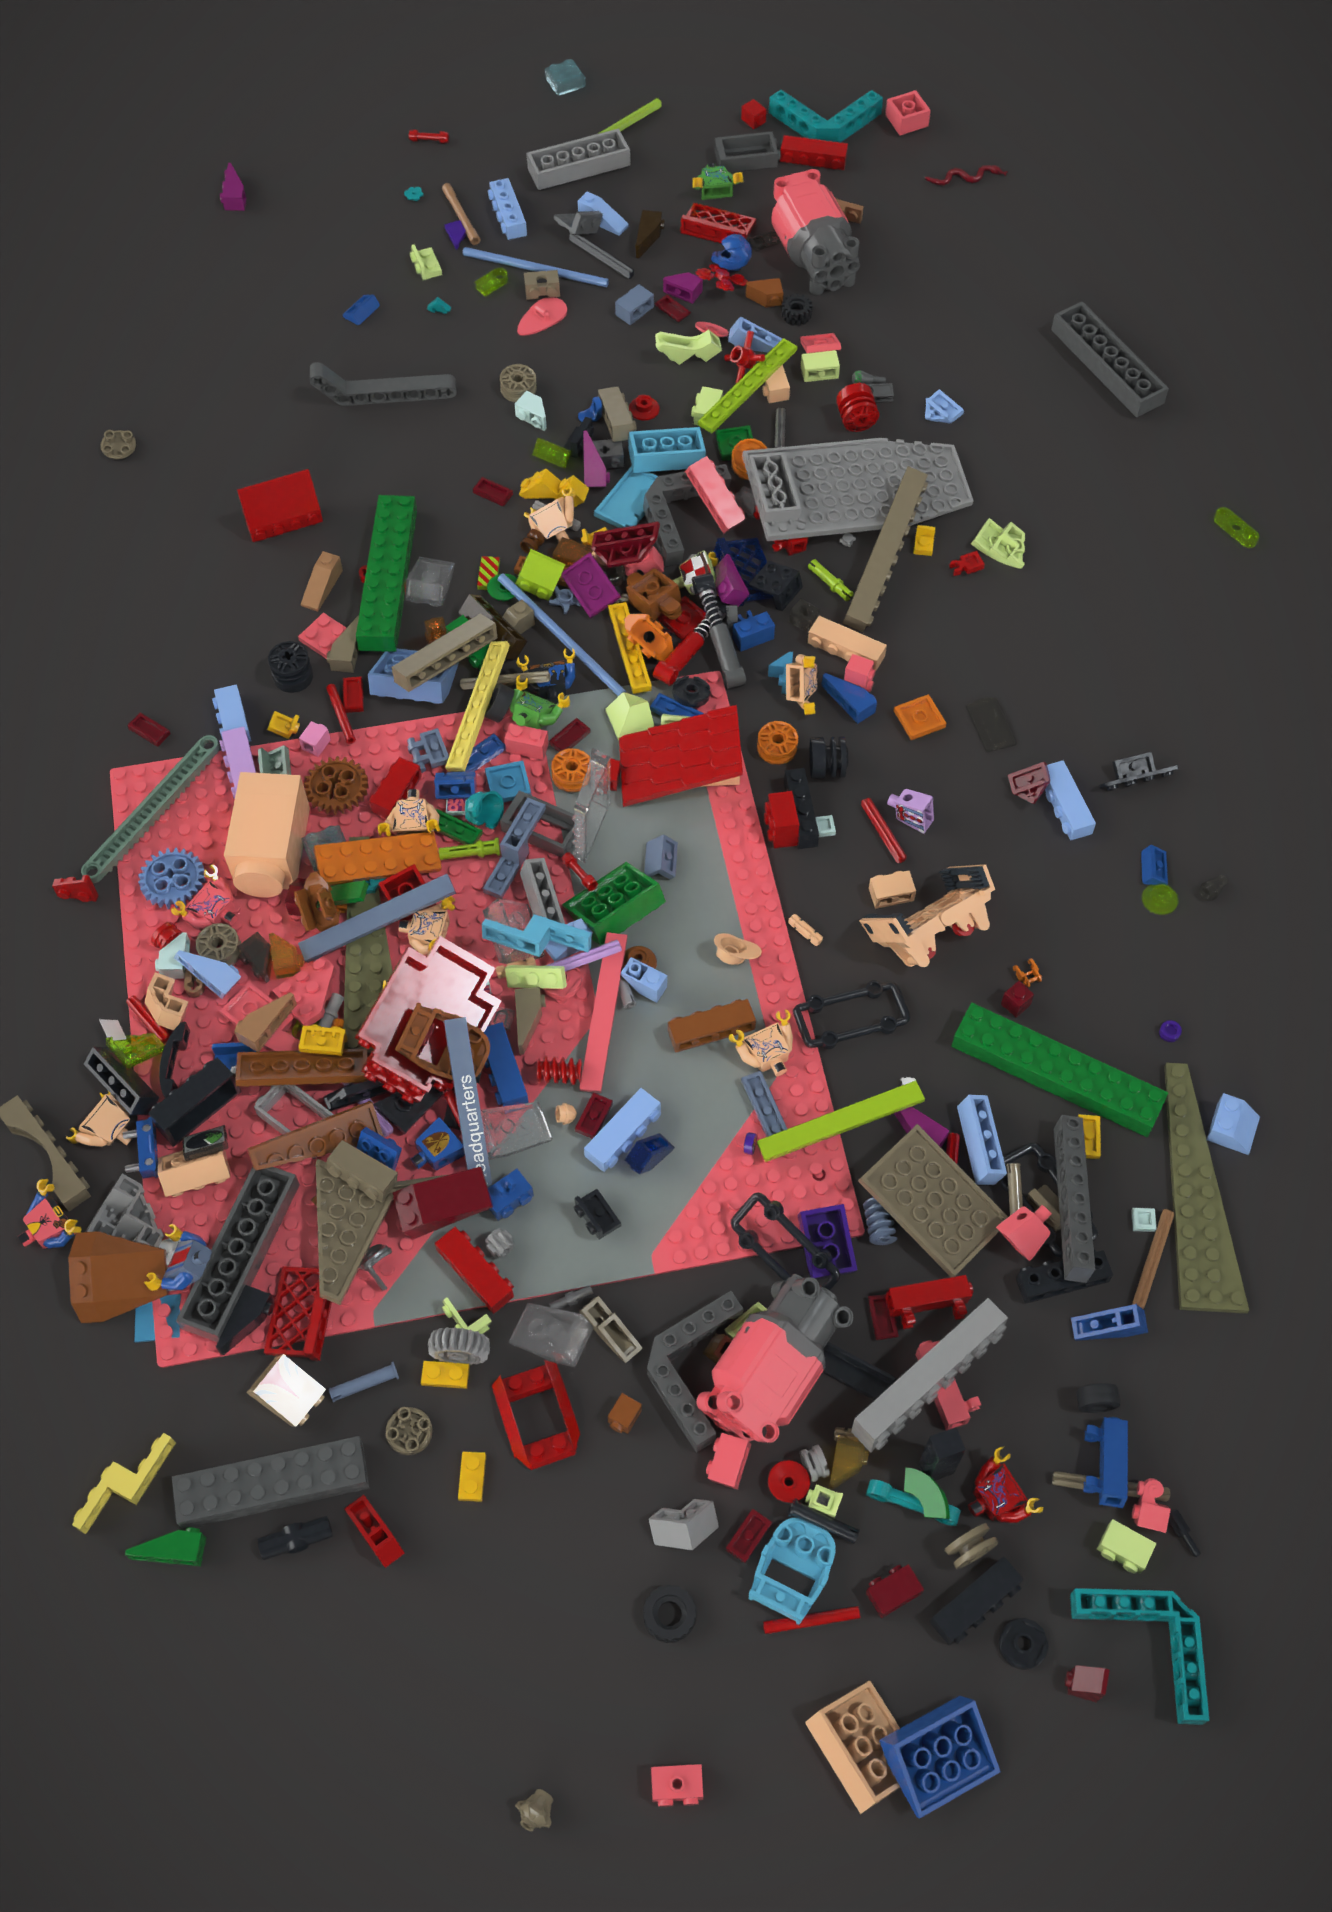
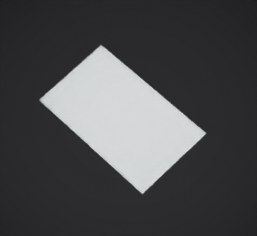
M99 1019L113 1051L132 1052L119 1021Z

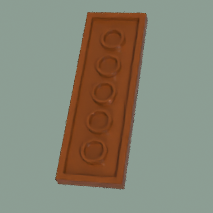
M343 1049L342 1056L299 1052V1050L259 1053L237 1052L236 1087L365 1082L368 1079L364 1077L365 1073L361 1072V1069L368 1059L367 1049Z

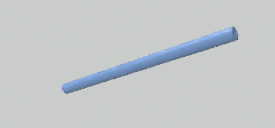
M468 247L463 249V256L535 272L558 270V277L606 288L609 283V279Z

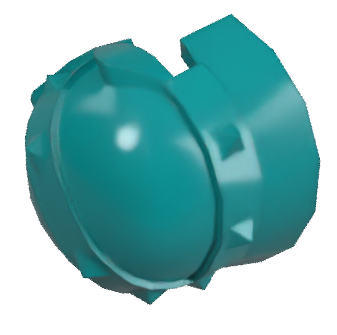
M479 791L472 794L465 803V818L474 825L480 826L486 823V827L494 829L503 816V799L496 791Z

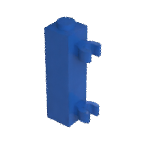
M1104 1417L1100 1428L1094 1425H1087V1431L1084 1432V1441H1100L1099 1479L1094 1476H1086V1482L1083 1483V1492H1098L1099 1505L1123 1508L1128 1498V1421L1117 1417Z

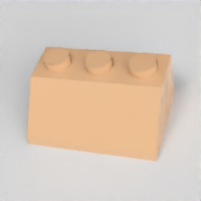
M223 1142L187 1153L183 1150L159 1157L158 1176L165 1197L170 1195L176 1197L183 1194L184 1191L190 1189L199 1190L207 1184L213 1182L219 1184L230 1178V1168Z

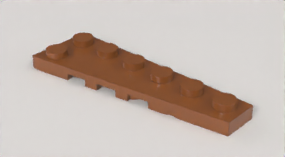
M368 1101L249 1147L247 1150L253 1168L260 1170L283 1165L288 1162L301 1161L314 1156H324L325 1154L332 1153L341 1140L356 1148L361 1130L365 1127L383 1136L373 1102Z

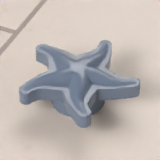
M556 586L554 591L557 597L554 600H549V605H561L564 609V614L568 613L571 605L581 606L577 598L573 597V592L570 588L560 590Z

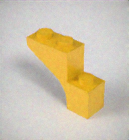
M544 469L522 481L519 495L525 499L565 498L562 490L565 489L568 494L570 492L569 487H571L576 493L573 498L574 507L585 502L589 488L574 475L561 481L548 469Z

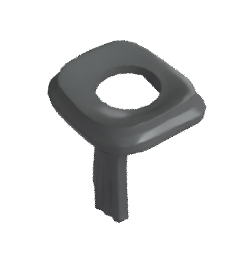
M377 1244L368 1250L360 1269L368 1271L380 1289L385 1291L387 1287L372 1266L388 1254H391L392 1249L386 1245Z

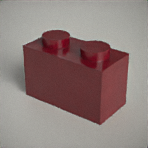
M899 1564L889 1571L890 1575L883 1580L881 1577H878L868 1584L870 1587L867 1589L866 1594L881 1619L923 1593L924 1588L909 1564L904 1567Z

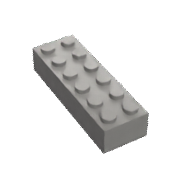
M619 129L526 153L528 171L538 190L630 166V149Z

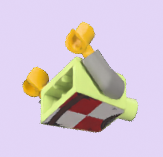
M705 550L699 554H691L679 566L681 577L672 581L678 584L679 589L686 587L690 595H696L692 586V577L711 573L715 582L716 575L713 567L718 565L719 559L716 558L714 552H710L707 555ZM716 589L714 591L715 597L719 596Z

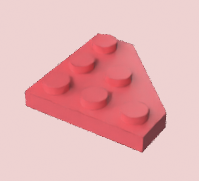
M323 955L272 991L277 999L288 993L294 994L297 1005L291 1011V1014L302 1026H310L324 1017V1006L329 999L332 989V978H335L337 971L333 964Z

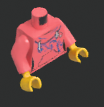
M210 865L214 872L212 875L206 869L204 870L205 877L212 878L213 881L209 880L186 907L182 901H177L175 904L180 907L181 911L174 907L171 909L173 915H182V919L194 928H205L212 924L224 922L232 926L238 919V916L233 913L235 907L231 890L222 877L217 876V868L214 865Z

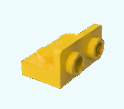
M315 1024L310 1026L303 1025L298 1048L299 1052L342 1056L344 1043L348 1039L346 1030L337 1026L326 1028Z

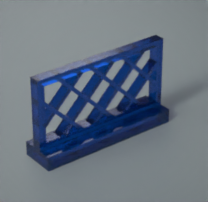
M717 538L714 552L719 559L718 562L726 554H729L740 576L743 573L750 577L749 581L742 579L746 588H750L749 583L767 564L758 538L734 541ZM754 545L756 549L752 551L746 548V546ZM735 547L739 549L738 553H735L731 551L729 548ZM743 551L746 554L750 555V558L746 559L740 554ZM756 558L760 560L761 564L758 565L752 562V559ZM739 560L745 563V565L741 567L735 561ZM749 565L756 569L755 573L746 570L747 566ZM750 588L756 591V594H749L740 606H744L745 601L774 597L773 595Z

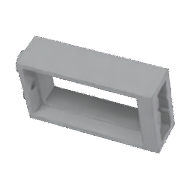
M272 1085L264 1096L258 1098L254 1106L257 1115L282 1135L291 1131L267 1112L286 1092H289L322 1119L334 1115L296 1085Z

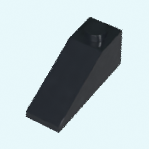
M245 1285L216 1345L220 1354L225 1355L261 1325L267 1315H271L274 1308V1300L271 1294Z

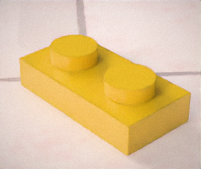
M1079 1114L1078 1117L1083 1118L1086 1158L1099 1159L1101 1156L1100 1116Z
M424 1361L421 1385L467 1389L470 1366L465 1363Z
M462 1452L458 1492L459 1501L482 1502L486 1453Z

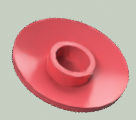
M696 322L695 327L702 333L709 329L718 337H725L729 334L725 328L708 322Z

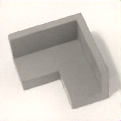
M693 1499L681 1510L661 1508L649 1518L655 1545L687 1550L696 1548L719 1526L714 1503L708 1500Z

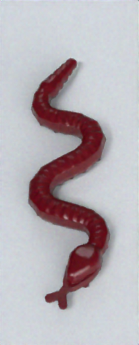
M983 165L979 168L976 176H971L960 168H953L947 172L944 180L927 176L925 180L941 186L949 184L953 175H960L965 181L975 183L982 179L986 170H990V172L996 175L1003 173L1005 176L1008 171L1003 172L997 165Z

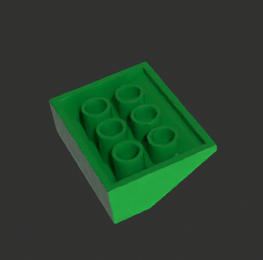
M625 862L599 879L595 890L589 891L586 888L563 903L562 906L574 920L581 918L593 932L591 939L601 946L605 944L607 932L616 934L624 932L631 925L658 909L666 900L657 881L628 862Z

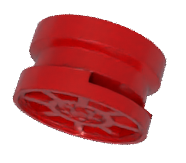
M166 922L153 933L151 943L161 950L179 936L182 931L177 929V926L172 922Z

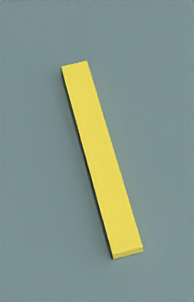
M507 641L490 642L445 766L448 772H465L510 647Z

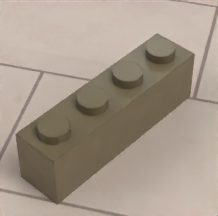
M619 387L598 389V397H600L603 403L602 415L613 442L629 440V432L636 431L637 429L632 412L629 411L628 402H625L624 393L620 392Z

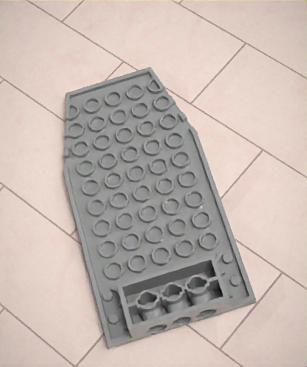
M873 438L743 451L742 454L767 541L880 530L908 466L928 474L925 481L928 482L927 488L924 493H920L922 500L919 507L914 508L916 515L913 522L909 521L908 526L971 506L974 501L955 446L950 444L931 443L930 445H925L920 441L904 443V440L896 439V442L888 441V438Z

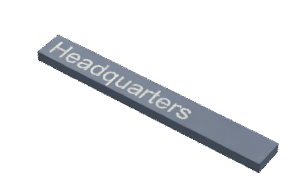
M466 1017L444 1020L466 1167L469 1170L481 1166L489 1188L492 1186V1179Z

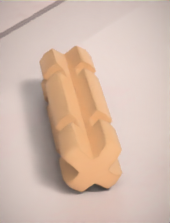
M793 914L789 918L788 923L793 928L796 927V930L807 940L810 939L813 945L818 946L823 941V936L818 932L815 933V929L804 920L801 921L797 914Z
M534 957L525 958L526 961L518 960L506 965L536 966ZM504 965L496 967L498 978L506 977Z

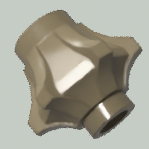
M537 1789L528 1799L517 1802L515 1807L521 1814L522 1820L520 1824L528 1831L541 1827L550 1828L552 1824L550 1810L553 1803L551 1795L541 1789Z

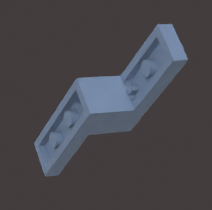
M527 797L500 843L502 857L483 887L484 893L502 900L529 854L528 839L546 810L545 804Z

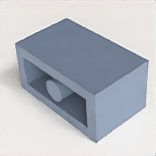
M638 284L615 302L616 316L629 325L633 324L654 307V294Z

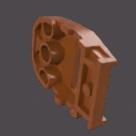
M417 1003L395 1050L422 1069L453 1080L448 1046H446L437 1066L416 1055L434 1018L444 1022V1020L462 1017L437 1008H426L421 1006V1003ZM467 1022L476 1078L482 1071L489 1056L490 1042L482 1030Z

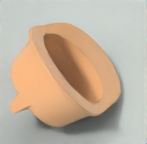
M726 933L718 934L714 938V943L717 946L716 956L724 963L739 965L745 959H755L761 956V948L752 942Z

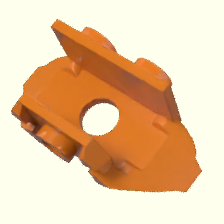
M629 614L624 619L626 633L628 634L627 639L634 645L638 643L643 648L641 652L648 658L652 656L654 659L664 661L673 651L672 637L667 632H662L664 627L656 620L652 622V618L648 614ZM648 631L653 632L655 635L654 641L650 643L644 640V634Z

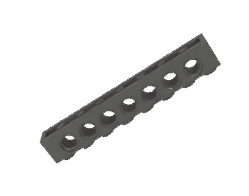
M1061 1115L1054 1127L1064 1279L1087 1283L1095 1271L1083 1118Z

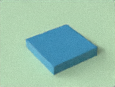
M523 761L485 768L489 790L498 792L503 799V803L513 801L519 790L532 796Z
M181 1294L164 1296L160 1298L161 1304H168L171 1308L170 1315L166 1317L167 1324L173 1330L172 1338L180 1337V1326L176 1320L180 1313ZM152 1302L136 1308L134 1342L155 1341Z

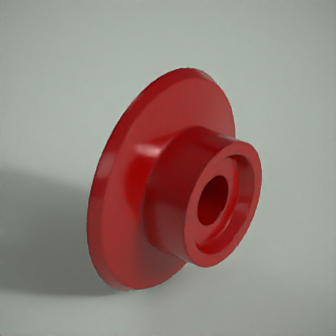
M640 395L629 404V411L632 412L633 418L646 421L658 415L660 406L650 396Z
M785 1460L777 1463L771 1469L768 1476V1486L771 1493L778 1500L792 1503L794 1498H797L799 1501L807 1494L810 1487V1477L807 1470L800 1463ZM785 1480H791L793 1485L787 1486L784 1482Z

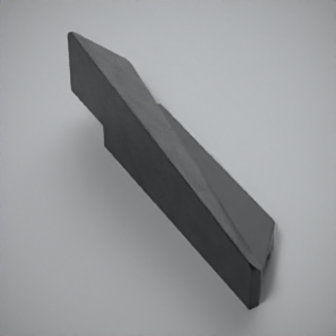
M368 1080L348 1084L324 1096V1101L328 1110L332 1111L388 1093L389 1091L383 1088L384 1084L376 1080L374 1083Z

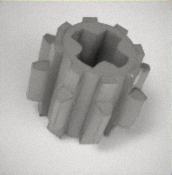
M501 1228L494 1230L485 1240L487 1250L493 1257L496 1255L499 1258L505 1257L515 1246L512 1239L513 1236L507 1230L502 1231Z

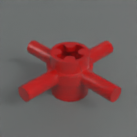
M747 331L744 347L737 345L730 354L724 356L725 361H732L739 367L735 383L744 377L746 368L751 369L756 362L765 361L764 354H756L750 349L754 335L752 331Z

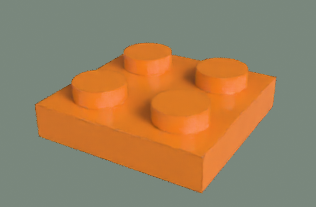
M929 694L894 707V713L911 740L946 728V721Z

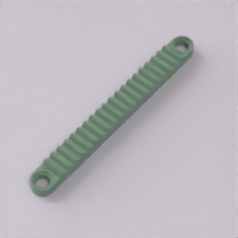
M212 735L203 736L82 866V876L87 875L90 869H97L98 872L95 875L89 876L92 883H97L108 872H112L113 866H117L118 861L123 860L124 854L127 855L129 849H133L134 844L139 842V838H143L144 833L149 831V827L154 826L155 821L160 819V815H164L166 809L169 810L170 804H174L175 799L180 798V793H184L185 788L190 787L191 781L194 782L196 776H200V772L205 770L206 765H210L211 760L220 749L216 737ZM207 743L214 744V746L210 749L204 748L205 744Z

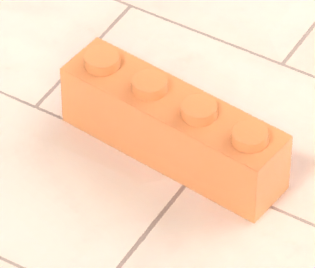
M818 616L808 633V643L813 647L825 650L848 662L852 654L874 661V670L878 669L886 654V644L821 616Z

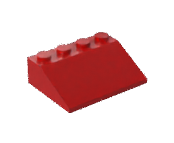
M309 469L237 490L247 528L253 542L323 522Z

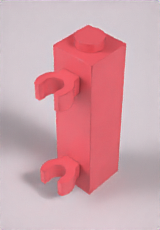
M929 1340L921 1343L915 1354L917 1360L919 1361L939 1341L932 1343ZM955 1380L948 1388L944 1389L942 1387L937 1392L938 1396L934 1400L946 1431L968 1424L971 1418L969 1412L976 1411L981 1406L978 1396L964 1401Z

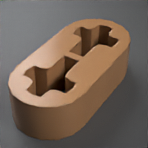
M185 968L184 988L189 996L199 997L205 990V984ZM194 981H196L198 986L195 987V990H192L191 987L194 986Z

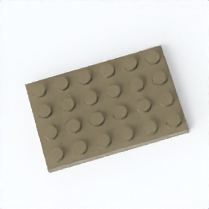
M918 1124L858 1180L950 1277H955L999 1232L996 1227L1008 1218Z

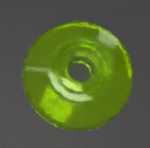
M1149 885L1142 893V902L1152 913L1165 915L1176 909L1178 896L1168 885Z

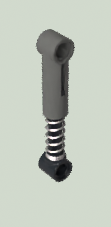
M711 573L692 577L693 590L696 596H700L703 600L704 610L707 611L706 616L709 617L708 622L711 623L709 632L722 669L725 687L730 689L745 685L746 676L744 669L740 666L727 624L722 623L721 613L718 612L719 607L716 606L717 601L714 600V578Z

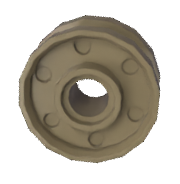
M513 364L503 369L500 374L501 394L507 400L515 403L526 391L535 394L537 391L536 374L533 369L522 364Z
M217 923L205 927L199 933L196 939V950L199 956L221 961L230 966L240 959L242 943L234 928L227 924Z
M987 1523L970 1530L945 1548L948 1556L956 1553L960 1554V1557L953 1563L956 1569H961L971 1564L998 1545L999 1542L996 1537L984 1540L983 1536L990 1530Z

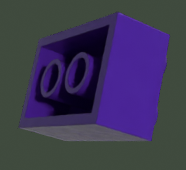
M844 1204L801 1211L797 1215L800 1231L818 1249H826L831 1253L832 1263L839 1269L841 1275L855 1273L857 1265ZM804 1248L809 1276L816 1280L830 1278L831 1274L825 1268L819 1269L813 1265L812 1255Z

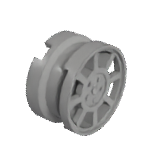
M818 1444L812 1446L811 1450L804 1449L800 1451L802 1464L809 1474L811 1483L818 1481V1478L821 1476L823 1478L830 1476L829 1469L826 1467L825 1456Z

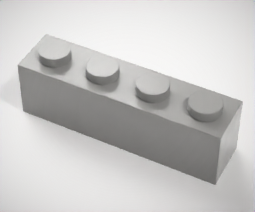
M545 858L525 860L520 876L532 914L565 924Z

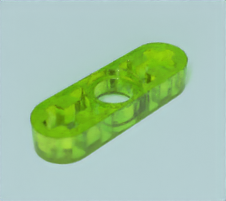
M1220 507L1216 510L1214 516L1216 524L1244 547L1253 548L1256 546L1259 539V534L1256 530L1230 509ZM1232 525H1238L1241 529L1235 530L1232 528Z

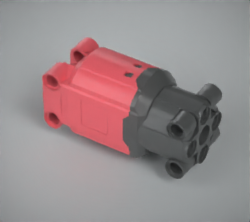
M816 169L775 179L774 198L777 203L772 212V225L791 261L798 267L807 269L810 275L809 292L813 295H821L824 289L836 291L842 285L845 287L853 286L860 263L858 257L859 240L851 236L850 223L832 192L825 185L820 184L821 174Z
M793 1274L787 1280L777 1281L772 1285L771 1294L774 1300L768 1309L748 1316L712 1370L715 1387L711 1392H702L698 1395L697 1407L729 1435L747 1441L774 1442L779 1436L778 1427L786 1426L790 1423L825 1369L823 1348L836 1328L848 1327L852 1324L853 1313L850 1308L840 1306L837 1297L828 1289L819 1286L818 1281L811 1277L803 1278ZM710 1397H712L713 1399V1405L711 1408L708 1405V1400ZM764 1426L767 1429V1434L765 1437L762 1434Z

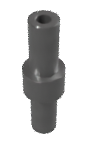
M590 1285L576 1292L570 1291L564 1294L565 1297L550 1303V1308L554 1312L567 1305H575L578 1303V1300L593 1294Z

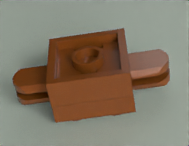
M653 568L643 576L636 572L627 577L628 586L626 590L629 603L641 613L648 614L652 621L663 614L670 619H676L682 614L678 584L656 568Z

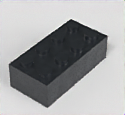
M217 1057L213 1061L207 1062L197 1074L191 1075L182 1086L172 1090L169 1096L162 1102L156 1103L148 1114L157 1130L174 1147L241 1093L239 1086L236 1087L234 1074Z

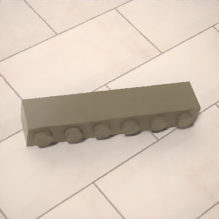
M480 613L392 666L394 682L406 691H412L497 639L496 623Z

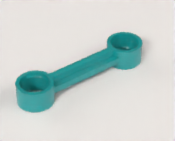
M875 1479L870 1480L866 1492L868 1497L880 1502H891L924 1514L921 1502L914 1495L894 1489L886 1482ZM949 1505L950 1519H934L946 1525L957 1526L961 1510Z

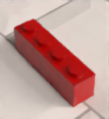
M784 135L780 151V162L844 170L848 144Z
M455 1226L434 1243L436 1250L485 1306L495 1314L514 1298L512 1290L514 1286L506 1277L503 1279L498 1274L500 1271L492 1261L488 1263L484 1259V1252L478 1246L474 1247L469 1242L471 1239L464 1230L460 1232Z

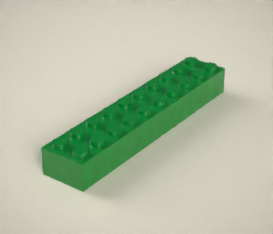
M378 496L356 631L359 651H397L405 586L417 517L415 496Z
M972 1002L954 1035L951 1047L1147 1138L1169 1093Z

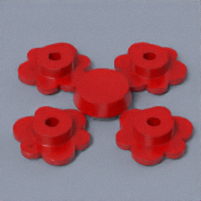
M716 263L715 265H709L711 271L707 268L697 269L695 273L701 279L712 280V278L716 277L720 280L716 281V287L725 291L734 290L733 284L730 281L741 286H746V282H748L741 274L729 277L730 274L727 269L719 267Z

